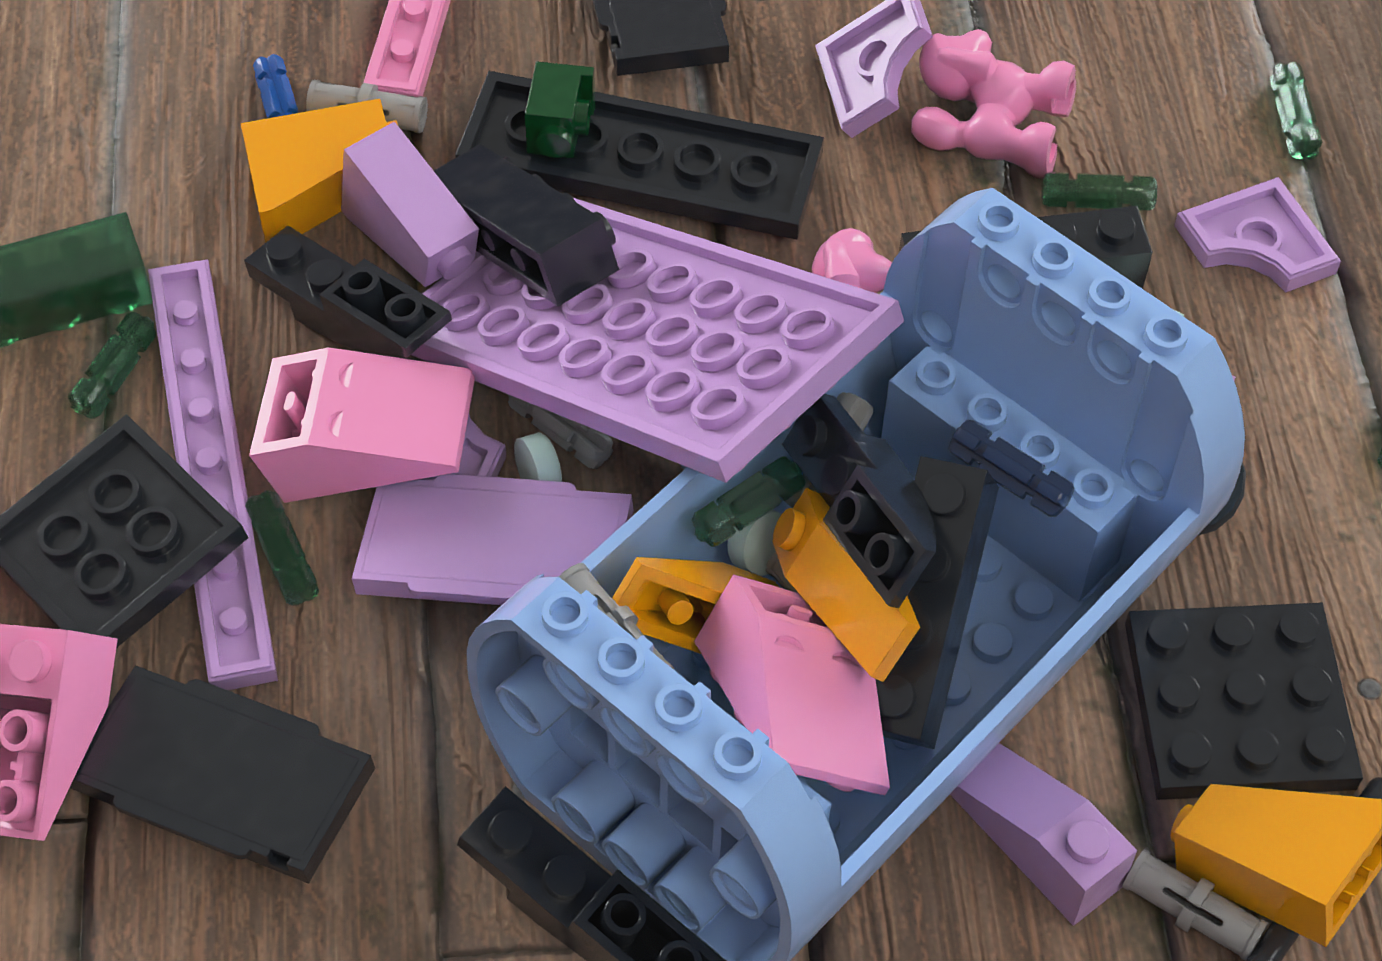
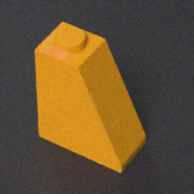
M380 99L241 123L265 243L286 226H290L303 234L341 212L344 149L394 121L398 125L397 120L386 122Z
M1210 784L1194 806L1187 804L1180 810L1173 823L1170 837L1171 841L1175 844L1176 870L1196 882H1199L1202 877L1215 884L1213 892L1327 947L1382 868V799Z

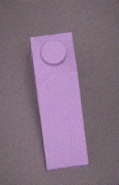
M1000 743L950 794L1073 926L1122 888L1137 853L1133 845L1088 799Z

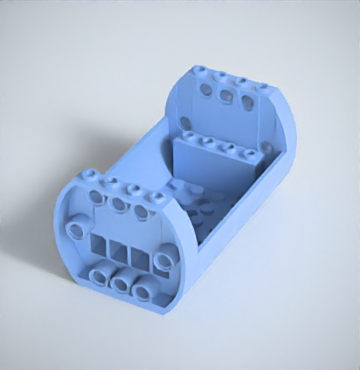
M994 188L975 191L958 199L901 249L890 266L884 290L880 295L899 301L904 322L825 394L835 396L837 399L838 395L842 392L852 393L866 400L873 407V414L863 432L869 436L885 439L901 459L914 480L920 456L969 466L953 456L948 447L957 428L966 420H974L992 432L991 440L995 442L998 437H1001L1045 465L1043 473L1049 475L1051 471H1055L1072 482L1075 489L1066 508L1058 516L1049 517L1030 505L1033 498L1029 495L1025 499H1021L997 484L999 490L935 749L883 737L890 789L885 796L859 789L845 792L832 787L825 781L800 775L796 776L789 763L769 747V737L759 729L751 733L736 719L734 708L720 684L711 677L710 668L702 654L647 635H642L635 639L598 609L597 598L589 591L585 590L580 594L560 577H544V574H541L531 579L483 621L469 638L467 646L468 679L478 716L498 757L525 799L612 874L617 869L620 870L726 961H791L1218 515L1227 504L1237 482L1244 457L1245 431L1243 412L1232 374L1216 339ZM795 421L727 483L687 467L581 563H584L589 568V572L610 597H613L636 557L724 562L735 566L728 554V537L731 527L739 515L746 509L756 505L765 506L781 514L786 509L791 508L784 501V496L794 477L800 479L803 472L782 446V443L791 431ZM974 461L971 467L978 468L980 464ZM769 574L762 576L770 580L776 581L774 577L770 576ZM653 647L657 649V651L664 657L666 661H668L674 667V669H672L669 665H667L664 661H662L653 653Z

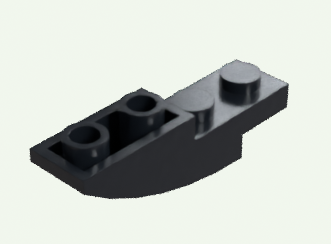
M286 226L244 259L249 277L288 301L295 320L315 332L359 352L396 358L408 357L452 320L448 309L365 258L353 266L290 226Z
M824 394L795 421L782 446L829 505L830 509L823 518L825 524L886 604L890 607L899 608L936 553V533L932 516L916 482L885 439L866 435L835 396Z
M506 786L459 837L457 846L510 890L507 899L586 961H726L620 870L617 869L611 876Z

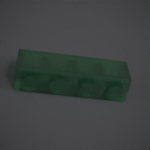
M127 212L0 246V348L11 345L16 341L52 331L66 330L80 323L112 314L126 313L134 308L153 303L145 266Z

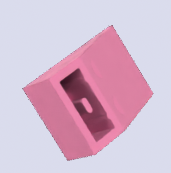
M324 348L273 358L249 456L284 503L459 472L475 377L469 368L336 348Z
M733 574L694 642L710 668L711 677L720 684L734 708L736 719L751 733L759 729L769 737V747L789 763L796 776L800 775L825 781L832 787L845 792L859 789L885 796L890 789L876 679L866 672L799 593Z
M0 624L1 836L45 841L108 708L117 638L63 629Z

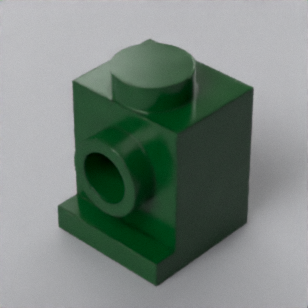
M536 61L525 110L528 154L546 155L553 158H574L578 135H588L591 115H594V67Z

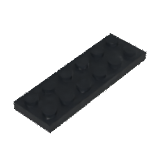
M489 70L455 154L457 158L481 144L502 158L504 156L509 157L517 167L530 175L537 174L547 185L557 191L797 240L822 157L824 137L595 92L594 115H591L589 132L587 136L578 135L574 158H553L546 155L528 154L525 110L532 79Z

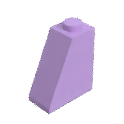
M395 121L344 149L341 211L348 220L424 287L442 277L446 280L453 279L469 268L475 258L479 228Z

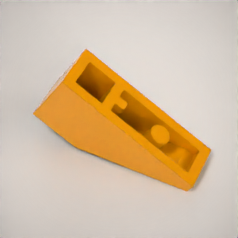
M805 488L793 509L788 508L781 514L773 532L772 542L784 577L872 678L884 682L920 628L908 596H906L899 608L890 607L886 604L823 521V518L830 509L829 505L818 492Z
M636 557L612 598L619 606L627 605L638 617L636 626L642 634L701 654L694 641L733 574L779 587L776 581L724 562Z

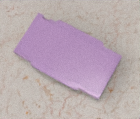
M457 474L440 475L434 480L417 479L376 487L352 575L355 593L360 595L503 605L537 575L544 574V577H559L565 570L581 563L633 516L632 494L577 491L575 485L569 482Z

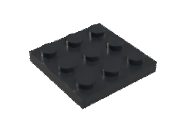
M126 414L0 515V568L58 629L117 638V649L249 537L243 526Z
M1323 602L1129 611L1125 628L1156 800L1200 798L1210 784L1308 793L1352 791L1358 789L1363 780V774Z

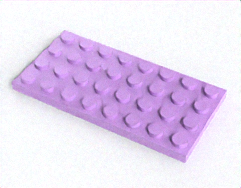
M574 198L578 204L591 212L601 213L611 225L616 238V243L612 245V249L619 267L617 272L562 305L557 306L476 251L472 264L462 274L449 280L443 277L423 293L426 297L448 309L452 320L411 355L430 363L469 368L476 382L727 483L777 436L788 429L820 397L832 389L863 358L876 349L885 338L904 322L899 301Z

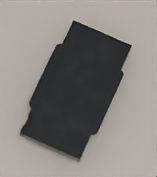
M592 0L598 26L607 33L617 76L729 62V42L721 16L726 14L725 0Z
M135 665L108 706L70 788L113 805L121 813L240 860L248 859L309 884L374 772L375 766L371 755L322 737L320 729L315 723L199 679H193L188 681L187 684H183Z

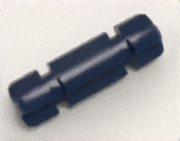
M966 420L957 428L948 447L953 456L969 466L974 461L980 464L978 468L988 470L997 484L1017 497L1025 499L1029 495L1033 498L1030 505L1049 517L1058 516L1069 504L1075 489L1072 482L1055 471H1051L1049 475L1043 473L1045 465L1001 437H998L994 442L990 439L992 432L974 420Z

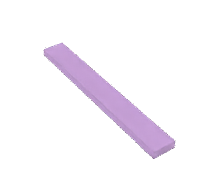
M206 259L148 269L176 462L243 526L249 537L194 583L208 682L225 690H233L278 681L209 261Z

